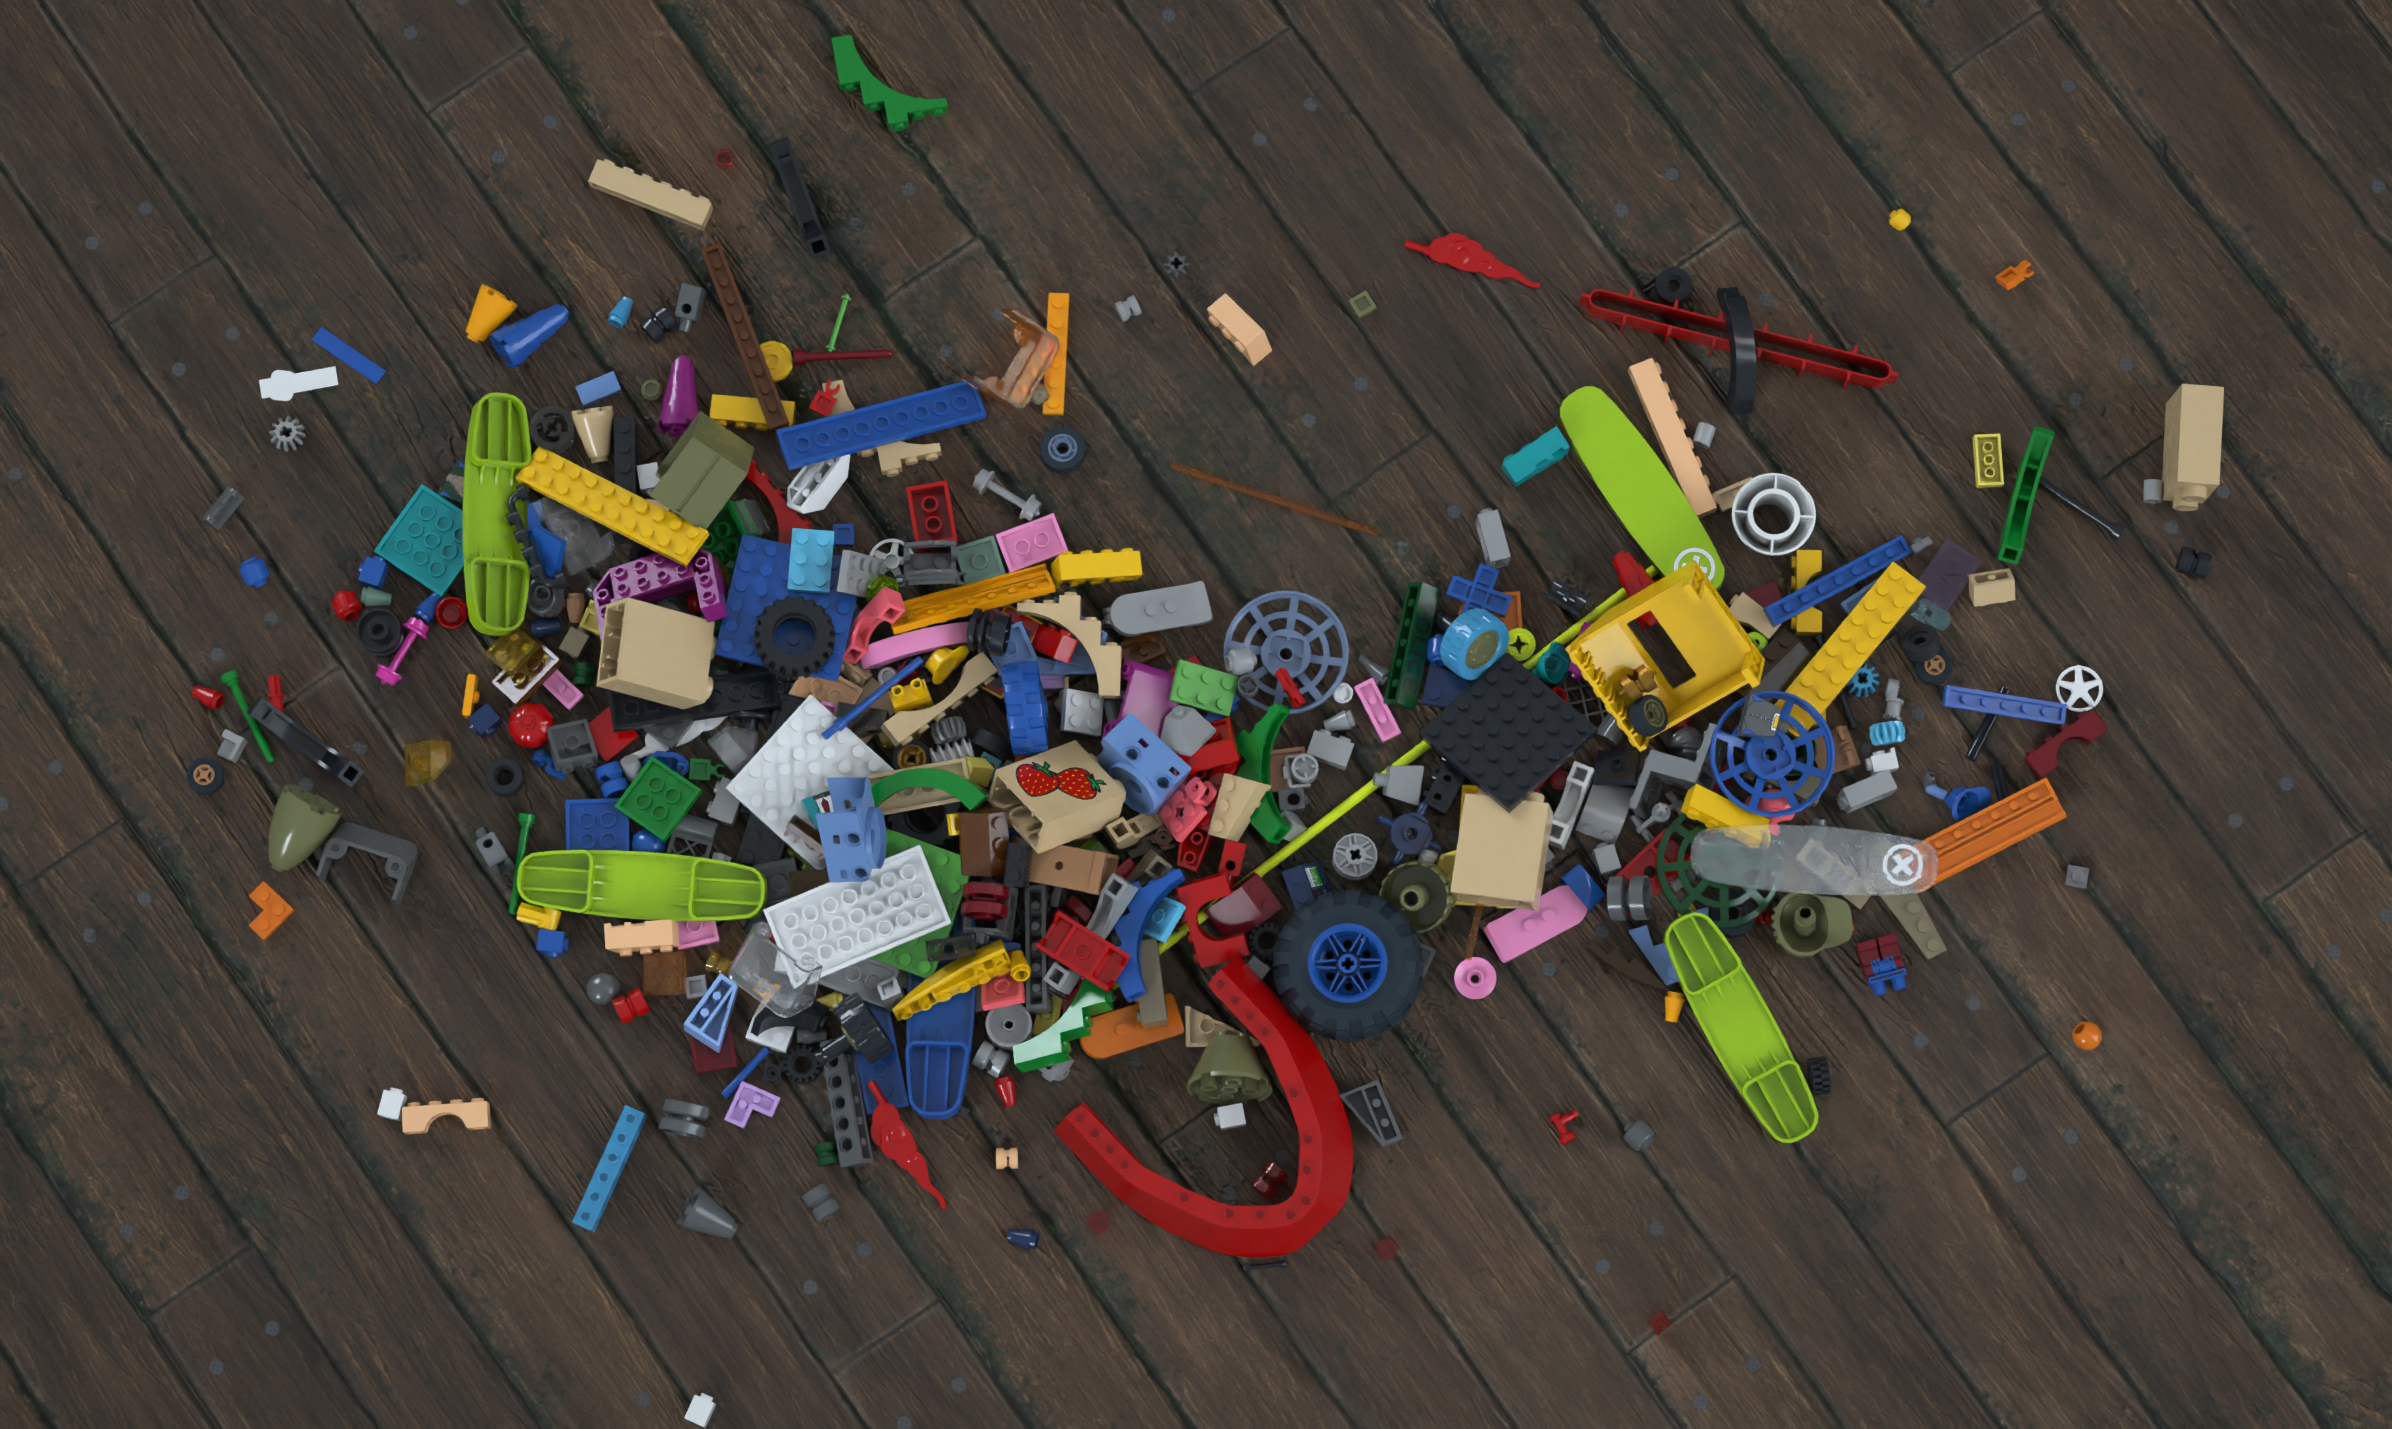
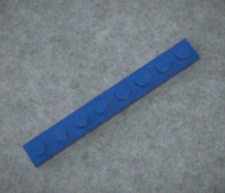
M1900 535L1765 607L1763 611L1774 628L1890 566L1892 562L1903 559L1910 555L1912 551L1903 536Z

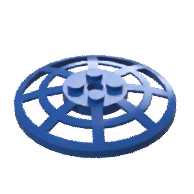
M1762 691L1753 695L1761 699L1777 698L1786 700L1779 718L1790 721V724L1797 729L1801 736L1791 740L1786 734L1776 731L1775 736L1771 739L1751 737L1746 742L1737 738L1738 725L1731 735L1721 731V727L1727 718L1737 708L1744 705L1745 696L1724 712L1713 731L1709 756L1714 778L1721 791L1730 801L1751 814L1762 817H1782L1800 812L1821 796L1832 777L1835 765V747L1830 728L1822 715L1800 697L1782 691ZM1796 704L1809 713L1819 728L1807 733L1806 729L1796 719L1789 716L1793 705ZM1821 736L1824 737L1827 750L1825 770L1813 767L1814 750L1812 740ZM1717 738L1728 743L1727 762L1729 769L1722 773L1718 772L1716 766L1715 748ZM1805 744L1807 751L1806 764L1795 761V748ZM1734 746L1745 750V762L1737 766L1734 765L1733 760ZM1767 749L1775 752V759L1773 761L1765 757ZM1792 769L1803 772L1799 780L1789 787L1784 776ZM1750 770L1757 777L1754 788L1745 783L1739 774ZM1809 775L1822 778L1813 794L1799 804L1793 793L1806 782ZM1733 777L1740 787L1752 794L1749 806L1734 797L1723 781ZM1765 780H1776L1782 791L1774 793L1762 792ZM1785 797L1791 807L1781 811L1757 809L1760 798L1777 799Z

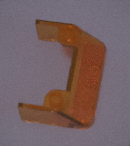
M1002 308L1000 312L1016 322L1012 330V337L1015 342L1021 345L1019 351L1002 380L995 376H989L984 381L976 376H963L962 380L988 397L1014 408H1024L1029 403L1058 352L1060 342L1055 335L1016 309Z

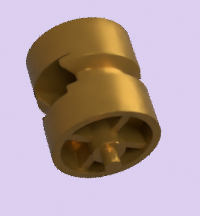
M1644 664L1633 670V675L1627 674L1620 678L1618 681L1622 686V692L1619 693L1621 697L1626 695L1634 703L1643 697V692L1649 693L1658 686L1654 681V675L1657 674L1656 671H1648Z

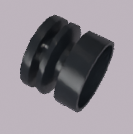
M975 608L967 629V649L975 651L978 643V652L983 653L986 644H988L989 654L1004 657L1008 647L1006 641L1010 638L1012 615L996 612L993 620H991L990 610H985L982 617V609Z

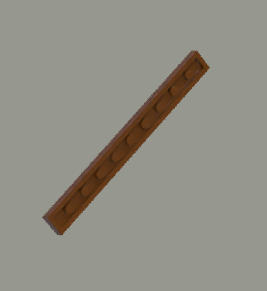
M721 244L701 249V254L769 431L772 432L789 426V420Z

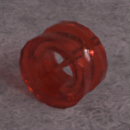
M725 149L719 150L715 154L716 166L720 169L731 167L733 163L731 152ZM720 156H728V163H720Z

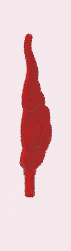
M1451 233L1445 237L1436 238L1430 245H1422L1410 240H1406L1404 248L1429 256L1431 261L1435 263L1448 264L1458 270L1481 273L1493 279L1512 278L1530 288H1540L1541 286L1540 283L1529 281L1515 268L1506 266L1501 261L1496 260L1494 255L1484 251L1480 243L1470 240L1459 233Z
M875 1080L870 1081L867 1085L878 1104L872 1114L873 1122L870 1132L873 1141L881 1148L886 1157L896 1160L900 1167L907 1169L916 1178L922 1188L936 1197L942 1209L946 1208L945 1199L930 1182L927 1163L922 1154L917 1151L912 1133L900 1119L897 1107L889 1103L887 1098L883 1096Z

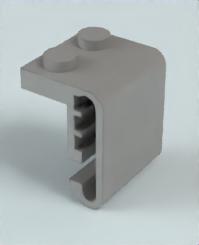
M1593 782L1576 831L1615 845L1629 810V799L1634 794L1635 789L1626 785H1594Z

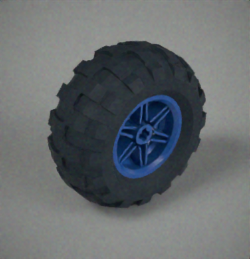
M1358 890L1329 892L1317 896L1316 899L1307 904H1303L1294 912L1287 924L1283 926L1273 955L1274 982L1282 1002L1287 1007L1286 1009L1307 1030L1334 1041H1363L1392 1029L1412 1008L1423 981L1424 961L1422 947L1418 935L1413 932L1415 930L1410 921L1387 900ZM1347 940L1352 943L1349 949L1344 947V942ZM1366 950H1368L1371 953L1370 957L1367 959H1365L1362 956L1363 952ZM1332 952L1334 954L1333 959H1327L1326 953ZM1346 960L1354 963V966H1350V970H1346L1345 966L1342 967ZM1370 972L1371 978L1366 980L1363 978V974ZM1333 973L1334 979L1329 981L1326 979V975ZM1351 983L1353 989L1348 991L1345 989V985Z

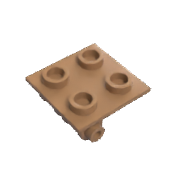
M1840 725L1830 730L1835 747V765L1832 774L1860 765L1861 763L1847 725ZM1821 736L1814 739L1817 745L1815 762L1819 769L1825 770L1827 750L1824 737Z

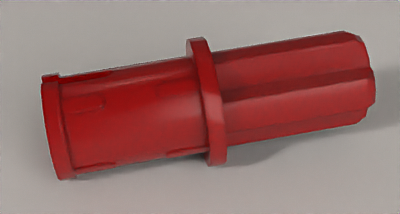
M1283 667L1277 670L1275 676L1284 689L1283 693L1288 695L1294 708L1304 704L1306 700L1297 688L1298 684L1294 683L1286 668Z
M271 675L268 677L269 696L267 698L270 699V704L284 713L282 699L284 694H282L280 676Z

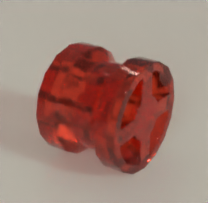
M1662 1309L1646 1323L1654 1328V1333L1658 1336L1674 1322L1671 1319H1667Z

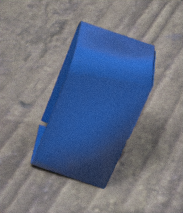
M1578 864L1559 879L1561 885H1568L1587 907L1588 912L1605 896V893L1581 864Z

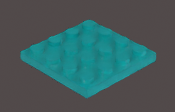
M421 484L374 552L443 598L464 569L463 511Z

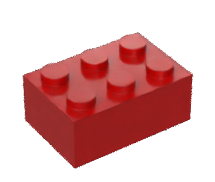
M947 480L906 487L915 542L947 540L956 541V546H958ZM927 547L916 549L917 553L949 547Z

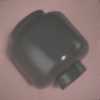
M1632 1120L1624 1127L1626 1131L1623 1137L1624 1141L1635 1151L1642 1150L1644 1152L1655 1141L1653 1138L1655 1135L1654 1130L1643 1120L1636 1122Z

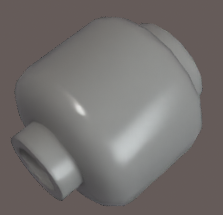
M1248 647L1231 649L1224 659L1227 671H1230L1235 676L1252 673L1254 665H1257L1256 654L1252 653Z

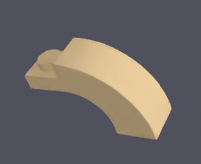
M1139 814L1127 821L1124 817H1121L1105 827V831L1118 849H1123L1135 845L1140 839L1157 831V828L1163 826L1164 823L1158 814L1153 816Z

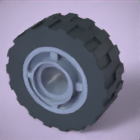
M1067 426L1054 427L1041 440V460L1046 468L1052 470L1053 473L1069 474L1072 471H1076L1085 459V442L1081 434H1078L1075 429ZM1060 447L1068 449L1064 454L1059 453L1057 450Z

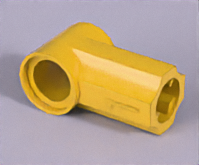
M521 902L516 920L536 925L540 929L556 931L562 912L552 908H541Z

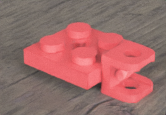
M1194 777L1188 784L1182 783L1158 811V816L1176 841L1182 843L1208 813L1204 806L1207 807L1217 794V790L1210 781L1202 782L1200 778ZM1209 788V794L1205 795L1206 789ZM1184 809L1183 816H1180L1181 810Z

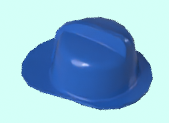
M1957 787L1949 796L1944 797L1952 817L1956 820L1965 819L1989 807L1992 800L1991 792L1986 787Z

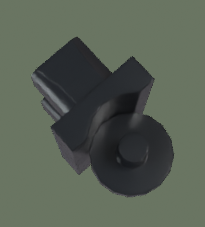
M1557 579L1545 596V598L1575 616L1579 615L1588 600L1586 596Z

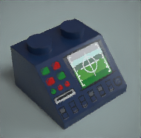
M1321 861L1299 865L1281 873L1294 912L1303 904L1316 899L1317 896L1332 892Z

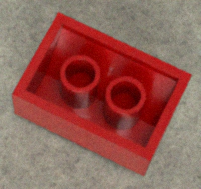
M1230 717L1209 722L1216 729V733L1192 756L1176 753L1191 767L1188 775L1201 770H1209L1215 766L1231 764L1239 760Z

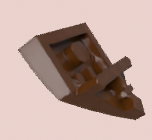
M1156 632L1132 637L1126 636L1121 643L1124 660L1148 664L1168 655L1159 634H1156Z

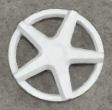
M898 539L883 540L873 547L869 556L874 555L885 560V573L891 570L894 576L901 575L899 566L903 564V557L898 556L899 544L904 545L905 542ZM893 542L890 553L885 554L877 550L879 546ZM909 548V553L914 554L912 549ZM882 578V583L889 585L899 584L903 581L900 578H896L897 580L893 581Z
M2072 666L2064 670L2057 680V697L2062 704H2067V709L2075 712L2091 710L2101 700L2103 694L2102 680L2095 671L2088 667ZM2075 670L2074 682L2062 681L2065 674ZM2082 670L2092 674L2096 680L2084 682ZM2099 686L2098 697L2094 702L2088 690ZM2059 687L2066 688L2071 692L2066 703L2060 695ZM2078 698H2082L2089 705L2086 708L2071 707Z

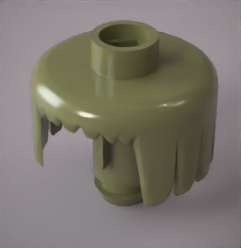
M1410 861L1392 869L1388 876L1384 878L1382 882L1383 887L1379 891V897L1387 900L1407 917L1415 930L1413 931L1414 933H1424L1442 924L1449 916L1454 904V897L1450 892L1452 883L1450 878L1439 866L1428 861Z

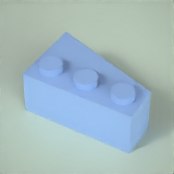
M720 973L684 1023L685 1032L717 1053H720L738 994V984Z

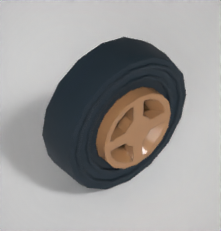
M1942 649L1934 658L1924 662H1915L1914 665L1918 678L1930 685H1938L1946 681L1951 675L1953 668L1950 656Z
M203 757L190 764L186 772V779L189 787L196 793L209 795L221 788L225 775L220 763L215 759Z

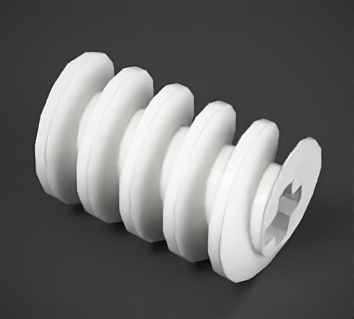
M961 738V745L954 740L953 747L945 743L944 750L940 745H937L936 752L931 747L929 748L933 763L964 758V756L975 757L970 739L969 743H967L964 738Z

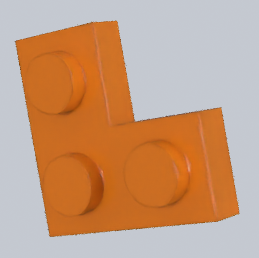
M264 881L249 895L263 909L249 924L263 940H266L295 911Z

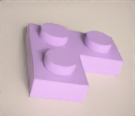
M742 1081L724 1120L744 1129L753 1110L773 1118L781 1098Z

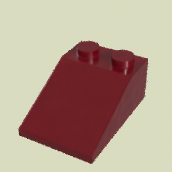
M1253 872L1232 888L1233 892L1231 895L1219 898L1206 908L1204 912L1222 936L1225 937L1243 931L1249 932L1280 910L1282 905L1261 877Z

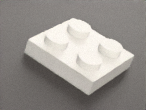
M1068 688L1063 689L1060 731L1095 737L1101 736L1104 699H1100L1097 693Z

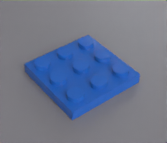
M620 798L565 800L566 850L630 851V818L614 807Z

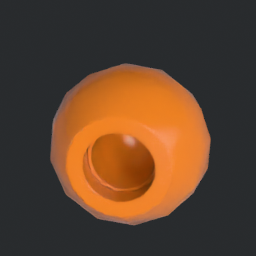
M2090 1021L2081 1022L2072 1032L2073 1042L2084 1051L2093 1050L2101 1043L2102 1031L2098 1025Z

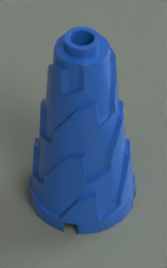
M555 304L545 310L541 309L525 319L522 318L490 334L491 343L498 355L507 359L503 362L509 368L514 369L528 359L530 354L540 348L544 341L557 332L556 330L568 321L569 311L564 305L560 306L559 304Z

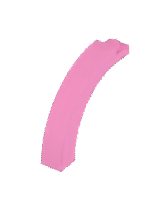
M969 622L919 629L868 645V652L861 658L862 668L878 669L898 660L935 651L942 647L967 646Z

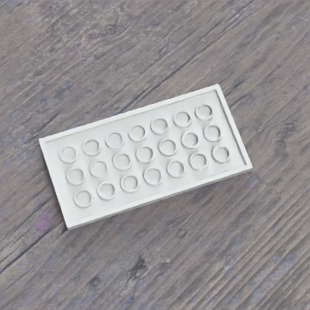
M921 845L886 858L881 869H872L870 877L866 882H829L763 910L795 989L952 924Z

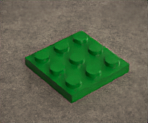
M651 756L614 807L666 842L703 791Z

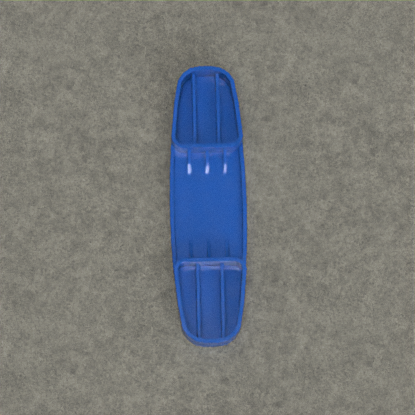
M961 905L937 971L960 957L977 950L976 935H968L963 932ZM972 919L971 927H976V919ZM909 972L908 993L926 978ZM976 986L972 987L968 992L952 996L948 1001L932 1005L928 1010H921L907 1019L905 1055L908 1096L913 1110L922 1118L931 1120L949 1119L956 1115L962 1107L972 1049Z

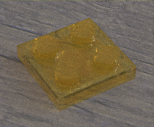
M517 628L507 635L500 636L484 654L512 677L540 646Z

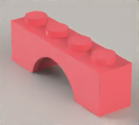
M884 586L854 618L851 623L843 660L856 665L868 652L869 640L874 629L883 621L894 624L906 611L901 593Z

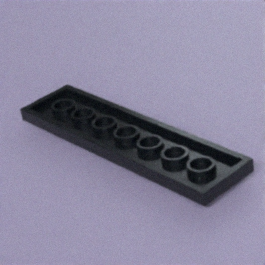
M769 668L710 676L713 679V690L710 697L705 703L686 709L668 706L613 690L608 691L613 731L615 733L730 716L734 711L759 712L780 709L776 673L773 674L769 671Z

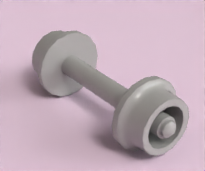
M982 469L979 474L974 475L975 480L972 487L979 491V495H983L988 488L1022 508L1019 519L1025 518L1032 521L1035 516L1040 515L1039 510L1042 503L1035 498L1034 494L1030 496L1027 502L992 482L995 471L990 472Z

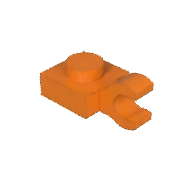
M2023 260L2017 267L2010 266L1996 275L1995 279L1999 285L2009 291L2025 280L2024 277L2032 276L2034 271L2030 268L2026 269L2031 263Z

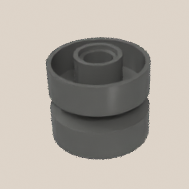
M1647 875L1632 876L1629 883L1625 876L1610 877L1607 886V905L1610 919L1612 921H1627L1631 913L1633 920H1649L1653 904L1649 877Z

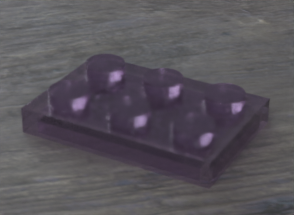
M1947 538L1918 579L1926 586L1921 596L1947 613L1969 581V575L1974 574L1982 561Z

